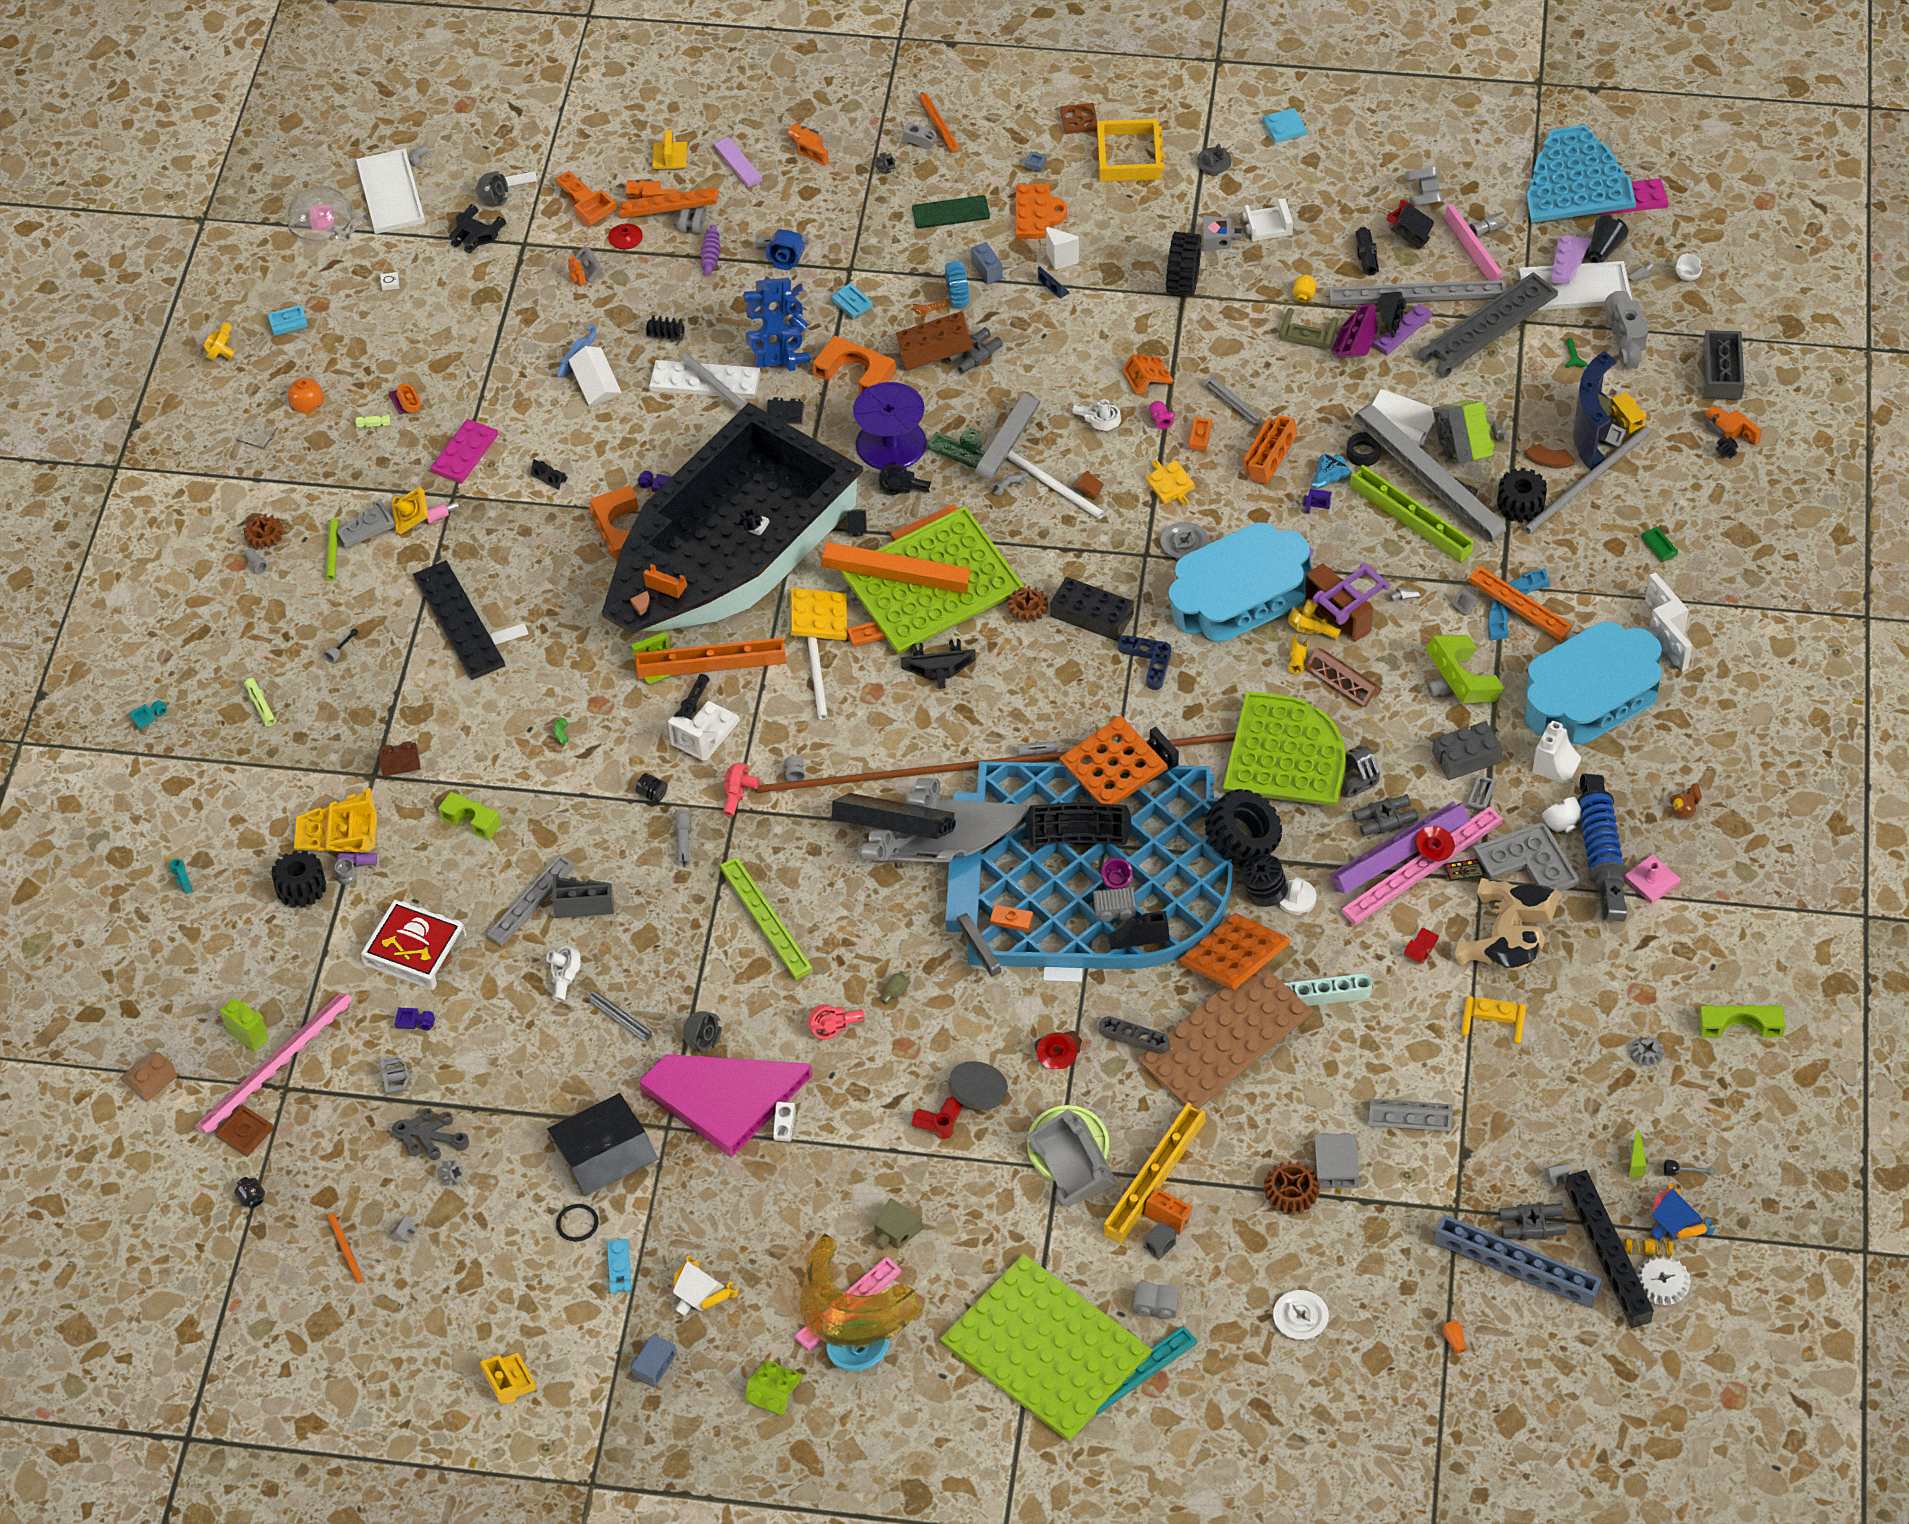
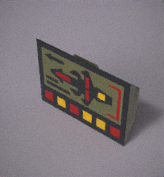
M1478 858L1444 864L1445 874L1449 882L1485 876Z

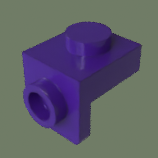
M1310 489L1308 496L1305 495L1303 506L1306 507V513L1310 514L1311 506L1330 509L1332 492Z

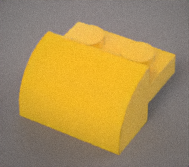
M519 1353L504 1358L497 1355L480 1361V1368L500 1403H514L516 1397L536 1390V1384Z

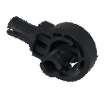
M900 463L886 464L879 473L880 487L888 494L910 493L911 489L929 492L931 481L915 478L914 472L908 471Z

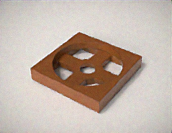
M1094 103L1060 106L1065 134L1097 131ZM1089 110L1092 114L1084 116L1081 111ZM1067 113H1075L1074 117L1065 118Z

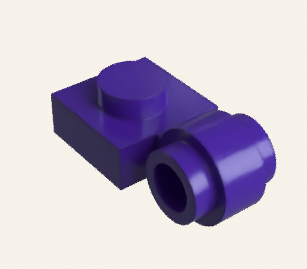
M643 471L638 478V485L645 489L651 487L652 492H657L671 476L657 474L653 478V474L650 471Z
M398 1007L394 1024L395 1028L415 1029L416 1024H419L420 1029L428 1031L434 1026L435 1017L431 1011H423L422 1014H419L418 1008Z

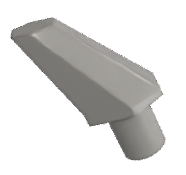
M1648 262L1644 268L1640 267L1627 278L1633 281L1650 276L1649 272L1654 266Z
M1496 419L1493 423L1495 437L1499 441L1502 439L1505 441L1509 440L1510 435L1506 433L1507 430Z
M1398 587L1396 592L1389 596L1391 601H1395L1399 598L1405 600L1420 597L1421 595L1417 590Z

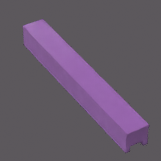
M1454 801L1330 873L1336 888L1335 891L1346 894L1418 851L1416 837L1423 828L1438 826L1450 833L1470 821L1471 819L1468 817L1463 803L1458 805Z

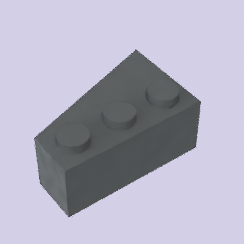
M553 874L552 903L555 918L614 914L612 883L594 880L584 882L578 881L576 877L566 879L560 878L558 874Z

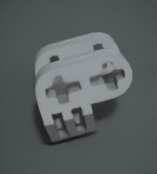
M1438 166L1405 172L1406 180L1419 178L1421 196L1410 197V204L1415 206L1443 201V194L1440 192L1437 177L1439 175Z

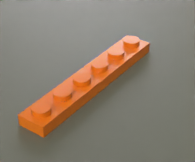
M717 187L622 201L619 216L622 219L717 204L719 191Z
M1480 565L1470 575L1468 582L1559 641H1562L1571 631L1573 625Z

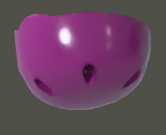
M1122 858L1107 860L1103 864L1101 872L1104 884L1112 890L1125 889L1131 883L1133 875L1130 863Z

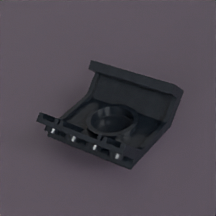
M621 1093L547 1128L550 1134L548 1135L550 1143H554L569 1165L580 1187L578 1189L582 1196H587L659 1160L646 1131Z

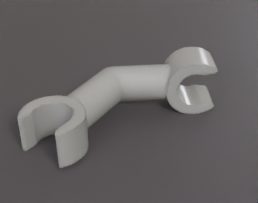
M1022 471L1018 475H1009L1000 483L992 484L990 488L995 491L994 494L996 496H1000L1003 494L1004 488L1010 483L1020 482L1022 485L1027 484L1028 482L1025 478H1029L1030 475L1027 471Z

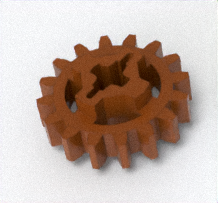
M264 514L263 517L257 515V519L250 518L251 523L246 522V528H243L245 541H247L249 546L253 544L254 549L260 546L261 550H263L264 546H267L269 549L271 544L276 546V540L281 541V536L284 535L282 522L279 521V518L274 519V515L267 517V514Z
M1030 586L1025 590L1023 587H1020V591L1014 590V595H1009V613H1012L1013 618L1018 617L1019 622L1025 619L1026 623L1030 619L1036 622L1037 617L1042 619V614L1047 613V595H1044L1043 591L1037 592V587L1031 590Z

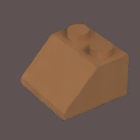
M150 1052L123 1074L120 1079L144 1101L148 1102L177 1077L173 1064L161 1053Z

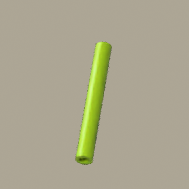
M331 519L329 524L326 579L329 581L335 579L338 519Z

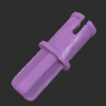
M357 852L338 854V860L348 858L357 867L359 865H377V853Z

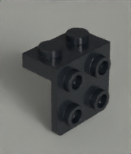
M1406 204L1391 230L1417 249H1420L1430 239L1428 234L1434 225V221L1411 204Z

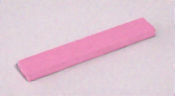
M1453 204L1447 205L1444 216L1445 221L1489 281L1500 280L1502 276L1500 268Z
M886 1256L795 1335V1340L808 1352L812 1351L830 1335L838 1324L849 1319L901 1274V1269Z

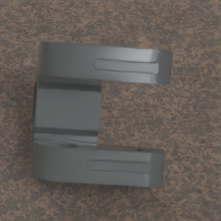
M1358 745L1356 749L1352 748L1349 752H1345V773L1353 769L1358 772V776L1348 780L1342 787L1348 797H1354L1371 789L1379 782L1380 770L1371 749L1367 746Z

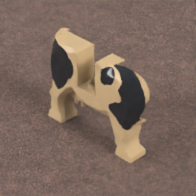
M1481 878L1477 889L1481 902L1501 901L1495 903V906L1499 907V909L1494 908L1492 910L1493 913H1499L1493 923L1492 937L1479 941L1470 940L1469 942L1459 940L1455 950V957L1459 965L1462 966L1468 961L1477 960L1486 962L1490 967L1492 963L1496 962L1509 970L1523 969L1531 961L1535 960L1538 948L1542 950L1545 937L1540 927L1523 926L1522 922L1551 923L1558 901H1561V892L1549 886L1512 885L1506 881L1496 882Z

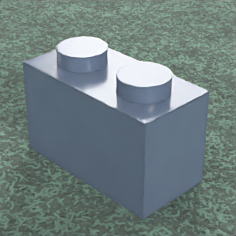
M984 242L972 247V264L987 285L1003 279L1002 263L988 243Z
M653 1334L649 1340L644 1342L642 1352L631 1363L633 1378L655 1388L677 1355L675 1344Z

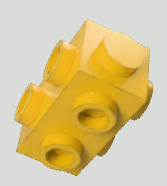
M1628 392L1611 398V415L1616 417L1620 426L1628 434L1638 431L1645 426L1646 413L1643 409H1640L1636 400Z

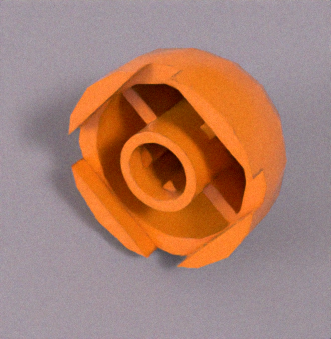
M311 378L297 379L290 385L287 392L290 407L294 408L298 413L313 412L315 407L321 406L324 401L321 386Z

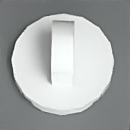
M1298 877L1294 880H1288L1289 890L1286 897L1279 902L1280 908L1291 915H1302V913L1310 912L1314 908L1317 899L1314 887Z

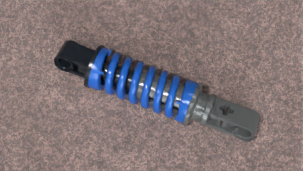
M1583 773L1579 782L1582 795L1577 801L1582 812L1580 820L1582 832L1584 833L1585 849L1587 850L1589 878L1592 882H1595L1596 889L1599 891L1603 920L1624 922L1627 917V906L1622 887L1624 886L1623 878L1626 876V867L1622 859V851L1620 850L1621 844L1619 842V834L1617 833L1618 827L1615 824V810L1612 807L1614 798L1611 793L1605 791L1603 775Z

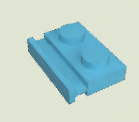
M851 283L837 291L836 295H831V300L853 320L855 316H860L873 307L872 301Z
M302 305L268 314L274 336L308 327Z

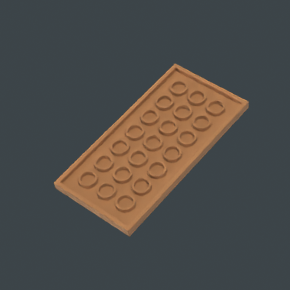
M1263 966L1235 990L1226 986L1221 988L1166 1034L1171 1044L1170 1049L1166 1053L1158 1054L1147 1050L1138 1058V1062L1184 1106L1189 1102L1191 1107L1199 1110L1312 1014V1009L1271 971Z

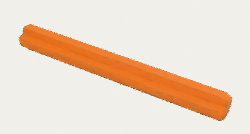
M927 93L921 94L920 101L950 152H957L959 145Z

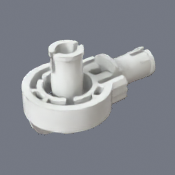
M1106 399L1100 400L1098 405L1091 404L1090 406L1076 403L1073 406V414L1084 416L1085 421L1091 423L1096 429L1103 431L1116 430L1121 422L1119 408L1109 405V401Z
M568 945L561 947L557 952L554 950L549 951L546 957L547 962L551 963L552 982L555 983L552 999L557 1002H565L567 986L572 984V980L580 969V952Z

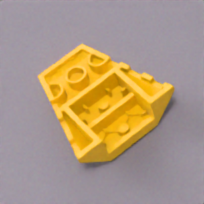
M367 788L364 790V793L359 795L347 796L348 799L339 803L337 801L329 803V806L321 809L319 807L296 816L294 849L368 852L375 848L377 813L371 789Z

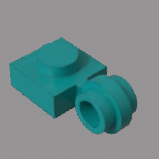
M157 700L152 704V707L148 708L144 704L130 712L129 715L140 730L156 720L154 714L158 716L164 715L167 712V705L165 702Z
M178 858L171 860L169 869L173 874L178 875L175 879L179 888L183 887L186 894L193 892L185 871L184 862Z

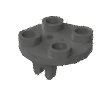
M1217 144L1216 147L1204 149L1199 153L1197 165L1201 170L1209 173V175L1217 176L1231 166V156L1224 147L1221 148V145Z

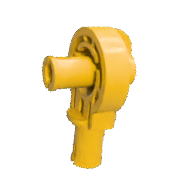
M222 323L220 329L209 334L204 342V348L208 351L206 357L212 361L215 360L218 354L230 360L235 350L225 345L230 341L229 333L232 330V326L229 323Z
M1308 599L1304 609L1292 608L1288 616V623L1294 629L1306 634L1315 633L1318 635L1323 633L1337 640L1342 629L1326 623V618L1322 620L1316 616L1314 612L1318 605L1313 603V600Z

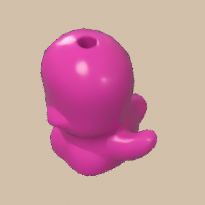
M1154 401L1150 405L1149 411L1152 415V420L1156 421L1155 424L1159 429L1164 430L1174 423L1175 413L1167 412V407L1163 402Z

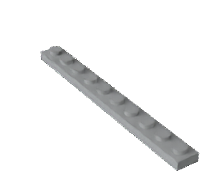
M1505 280L1329 287L1330 305L1378 303L1381 293L1402 292L1406 302L1496 298L1505 292L1506 283Z

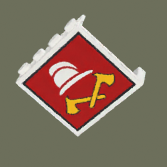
M394 900L361 953L363 964L434 990L437 985L435 974L458 936L466 937L465 927L458 920H451L441 914L428 912L424 908L411 906L407 902Z

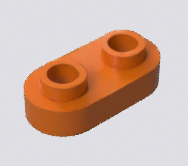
M400 384L396 395L402 408L408 413L418 412L421 401L414 387L409 384Z

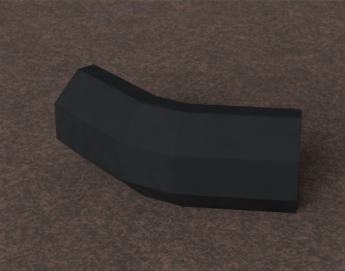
M1083 802L1030 805L1026 814V832L1031 845L1075 842L1125 845L1131 832V814L1127 805Z

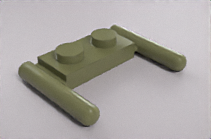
M1292 308L1287 309L1278 335L1280 339L1286 338L1287 341L1330 348L1339 321L1337 317L1332 318L1328 332H1326L1325 329L1294 323L1290 325L1294 310Z

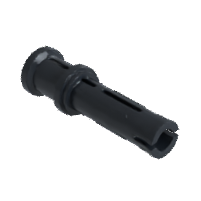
M699 674L687 699L681 702V708L675 713L674 717L684 716L691 720L692 713L697 710V702L710 681L707 675Z

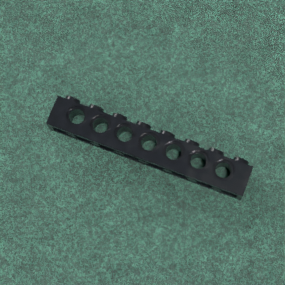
M1583 1170L1567 1175L1565 1189L1631 1329L1651 1323L1654 1312L1653 1307L1588 1171Z

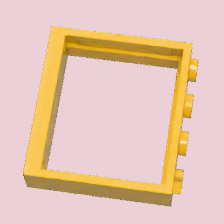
M1158 119L1097 121L1100 182L1161 179V171H1165L1164 162H1161V160H1164V150H1160V148H1163V138H1159V136H1162V125L1159 126ZM1154 133L1156 164L1106 165L1105 135Z

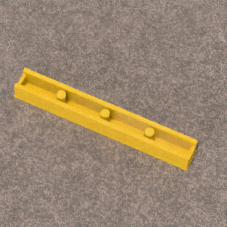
M1189 1102L1186 1104L1105 1221L1103 1235L1120 1244L1123 1243L1145 1211L1146 1200L1156 1188L1160 1189L1206 1122V1111H1199L1191 1107Z

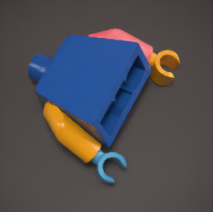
M1670 1183L1668 1189L1655 1197L1652 1216L1658 1224L1650 1233L1658 1241L1666 1233L1676 1240L1704 1233L1711 1235L1717 1228V1226H1709L1712 1222L1710 1218L1704 1224L1702 1223L1703 1219L1680 1196L1681 1189H1673V1183Z

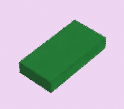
M1658 527L1642 533L1641 538L1661 562L1678 555V550Z

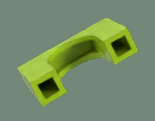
M1433 636L1425 650L1461 704L1496 702L1505 689L1497 676L1474 675L1458 664V662L1469 661L1477 649L1470 636Z

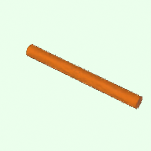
M331 1213L327 1218L356 1283H362L364 1278L335 1213Z

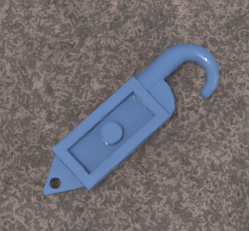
M590 324L587 327V330L591 329L587 338H578L561 360V367L557 376H569L573 371L568 359L585 346L591 345L596 336L595 325Z

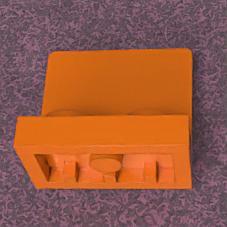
M1132 354L1122 368L1136 394H1143L1150 382L1172 384L1174 381L1170 372L1163 364L1162 359L1157 356Z

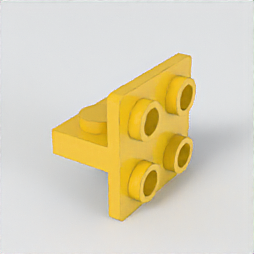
M665 130V137H662V142L654 143L653 169L686 168L687 142H674L672 130Z

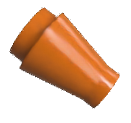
M1457 1320L1444 1324L1442 1326V1333L1453 1348L1454 1353L1460 1354L1465 1352L1467 1348L1462 1325Z

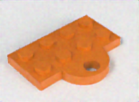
M1017 184L1016 239H1046V228L1058 225L1066 219V203L1058 197L1050 196V184Z

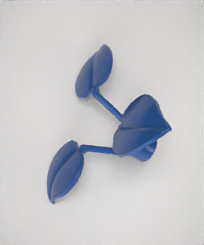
M803 284L796 285L791 290V295L796 296L799 295V292L804 291ZM792 315L788 320L790 324L783 322V325L786 327H798L800 333L809 325L800 315Z

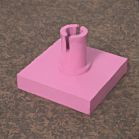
M1653 854L1626 873L1624 880L1650 904H1653L1680 884L1681 880Z

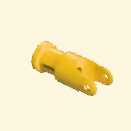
M1294 634L1289 653L1290 663L1287 669L1292 674H1301L1304 671L1303 662L1307 655L1308 639L1304 641L1302 646L1296 640L1297 634Z

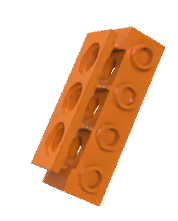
M1278 415L1273 423L1272 418L1268 417L1243 459L1246 475L1251 477V481L1269 483L1298 434L1294 418Z

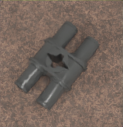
M984 327L976 334L971 335L974 349L947 357L945 360L951 365L956 360L964 357L965 360L957 365V369L961 374H965L969 369L978 367L981 362L991 358L992 353L1003 346V342L999 337H995V339L987 344L982 343L991 336L989 329Z
M1408 794L1393 799L1387 797L1383 801L1371 802L1367 807L1352 811V816L1356 823L1369 818L1374 819L1371 823L1360 825V832L1363 837L1375 833L1384 834L1386 831L1395 828L1400 829L1404 824L1418 821V813L1415 808L1402 813L1396 811L1411 805Z
M1541 1202L1528 1205L1520 1203L1517 1207L1499 1208L1500 1221L1519 1220L1521 1222L1519 1226L1502 1227L1503 1239L1522 1238V1240L1527 1241V1239H1546L1548 1236L1566 1235V1222L1547 1223L1544 1220L1545 1217L1563 1216L1562 1203L1546 1205Z

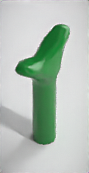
M1568 338L1566 343L1571 359L1566 363L1565 367L1569 368L1574 365L1587 367L1588 364L1578 357L1573 339Z

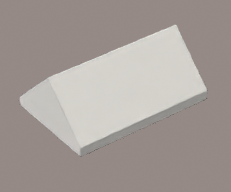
M585 346L568 359L589 406L622 394L601 347Z

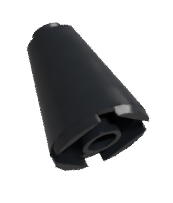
M1602 215L1596 220L1588 251V257L1592 262H1604L1627 238L1629 229L1621 219L1615 220L1612 218V215Z

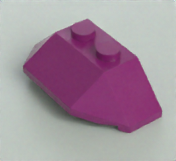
M1374 303L1359 305L1355 309L1356 312L1342 325L1331 350L1338 358H1355L1368 354L1378 331Z

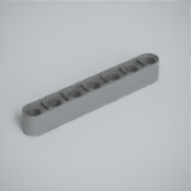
M1023 393L980 460L975 474L992 481L1036 412L1040 400Z

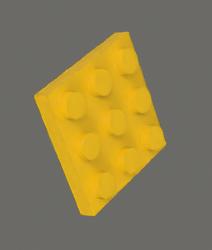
M791 588V635L846 641V593Z

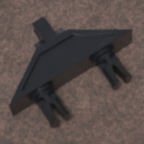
M957 638L956 646L952 639L949 641L950 652L924 655V645L919 643V650H917L914 643L912 645L913 656L900 657L901 669L929 680H937L938 689L946 688L945 679L953 677L976 661L975 649L962 650L961 641Z

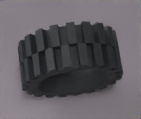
M1174 231L1168 255L1167 293L1190 296L1195 294L1202 249L1201 234Z

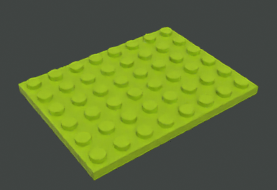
M966 506L875 551L970 568L967 594L840 570L841 575L898 655L911 649L914 643L917 646L919 643H923L1009 599L1010 594L1014 595V590L1020 591V587L1025 589V586Z
M1025 1254L940 1338L941 1344L1069 1442L1094 1417L1098 1408L1117 1392L1127 1378L1129 1379L1137 1370L1136 1368L1150 1357V1353L1153 1351V1349Z

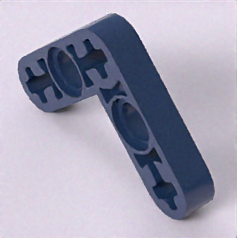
M1129 635L1120 637L1118 640V650L1121 653L1151 659L1146 685L1152 690L1160 689L1164 684L1171 659V645L1163 641ZM1146 645L1150 647V649L1143 651L1140 649V647ZM1162 650H1166L1164 651L1163 657H1161L1160 652H1162ZM1157 663H1161L1164 665V667L1158 669L1155 668L1154 665ZM1155 675H1158V680H1156V682H1152L1155 678Z

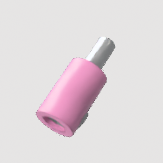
M454 502L447 506L442 503L428 509L429 517L426 519L427 523L430 524L449 516V511L459 508L458 503Z

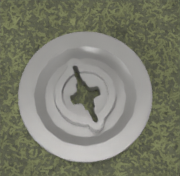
M1174 523L1163 531L1160 539L1161 548L1165 554H1169L1170 558L1175 557L1178 561L1190 552L1208 544V535L1202 527L1195 523ZM1188 540V544H1187V543L1181 544V541L1184 542V541Z

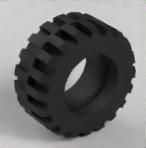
M1235 789L1234 791L1227 792L1208 810L1207 817L1205 818V826H1207L1205 832L1209 836L1208 841L1210 845L1214 846L1213 850L1216 853H1220L1222 855L1221 858L1224 860L1231 859L1232 864H1239V866H1243L1248 859L1255 855L1271 854L1278 847L1282 838L1281 819L1279 815L1277 816L1275 807H1272L1269 804L1270 802L1267 799H1263L1259 793L1254 794L1251 790L1247 789L1244 791L1243 789ZM1234 818L1241 820L1249 827L1253 838L1245 835L1237 827Z

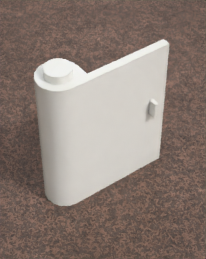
M1380 389L1372 405L1420 448L1425 446L1428 434L1435 423L1432 410L1434 407Z

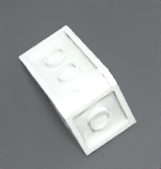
M707 701L692 720L686 717L670 718L668 727L671 745L702 761L708 760L738 724L740 717Z

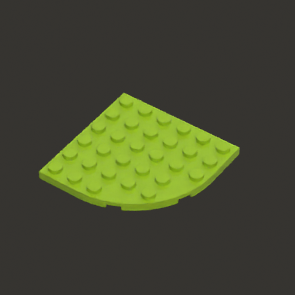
M1246 691L1225 776L1223 792L1227 793L1235 789H1243L1244 791L1247 789L1251 790L1254 794L1259 793L1262 795L1261 797L1337 806L1345 774L1346 753L1342 736L1333 720L1320 708L1307 704L1305 700L1286 695Z

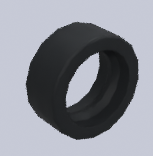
M1367 432L1356 433L1347 442V458L1354 465L1371 466L1380 459L1381 444ZM1358 445H1368L1374 451L1369 454H1360L1354 451L1353 448Z

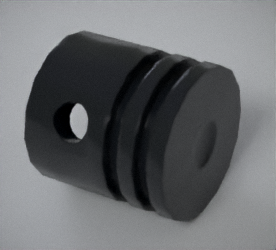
M644 773L637 782L636 793L655 803H659L667 792L668 784L648 773Z

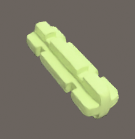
M382 415V417L366 416V418L356 417V427L361 428L364 425L366 427L381 426V424L389 426L391 425L390 415Z

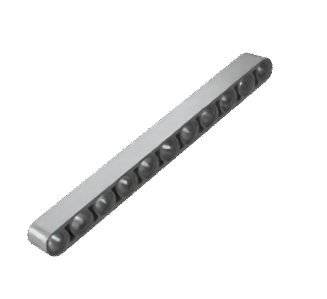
M1368 404L1354 414L1358 425L1483 538L1492 542L1506 532L1505 524L1375 406Z

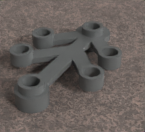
M430 1108L423 1109L420 1116L410 1121L400 1120L392 1126L393 1136L399 1140H404L410 1155L414 1157L419 1156L422 1150L420 1144L414 1142L411 1136L420 1138L431 1160H437L441 1157L439 1147L434 1146L431 1140L453 1143L454 1148L458 1151H463L469 1146V1139L465 1133L458 1132L452 1135L436 1132L437 1129L452 1124V1114L447 1111L440 1115V1119L421 1129L415 1127L423 1122H430L434 1118L433 1111ZM434 1151L438 1152V1153L435 1154V1155H432V1154H431V1153L434 1152Z

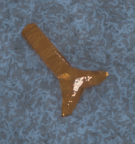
M948 298L929 305L913 304V308L921 313V318L924 320L928 312L949 306L951 301Z

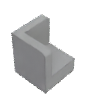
M1608 423L1600 428L1598 440L1619 447L1626 430Z

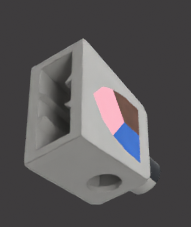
M1203 215V251L1229 249L1231 247V239H1241V228H1231V219Z

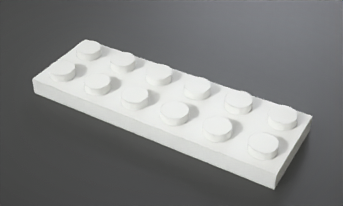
M655 361L649 386L650 391L724 397L685 362ZM700 363L739 398L755 399L761 373L760 368Z

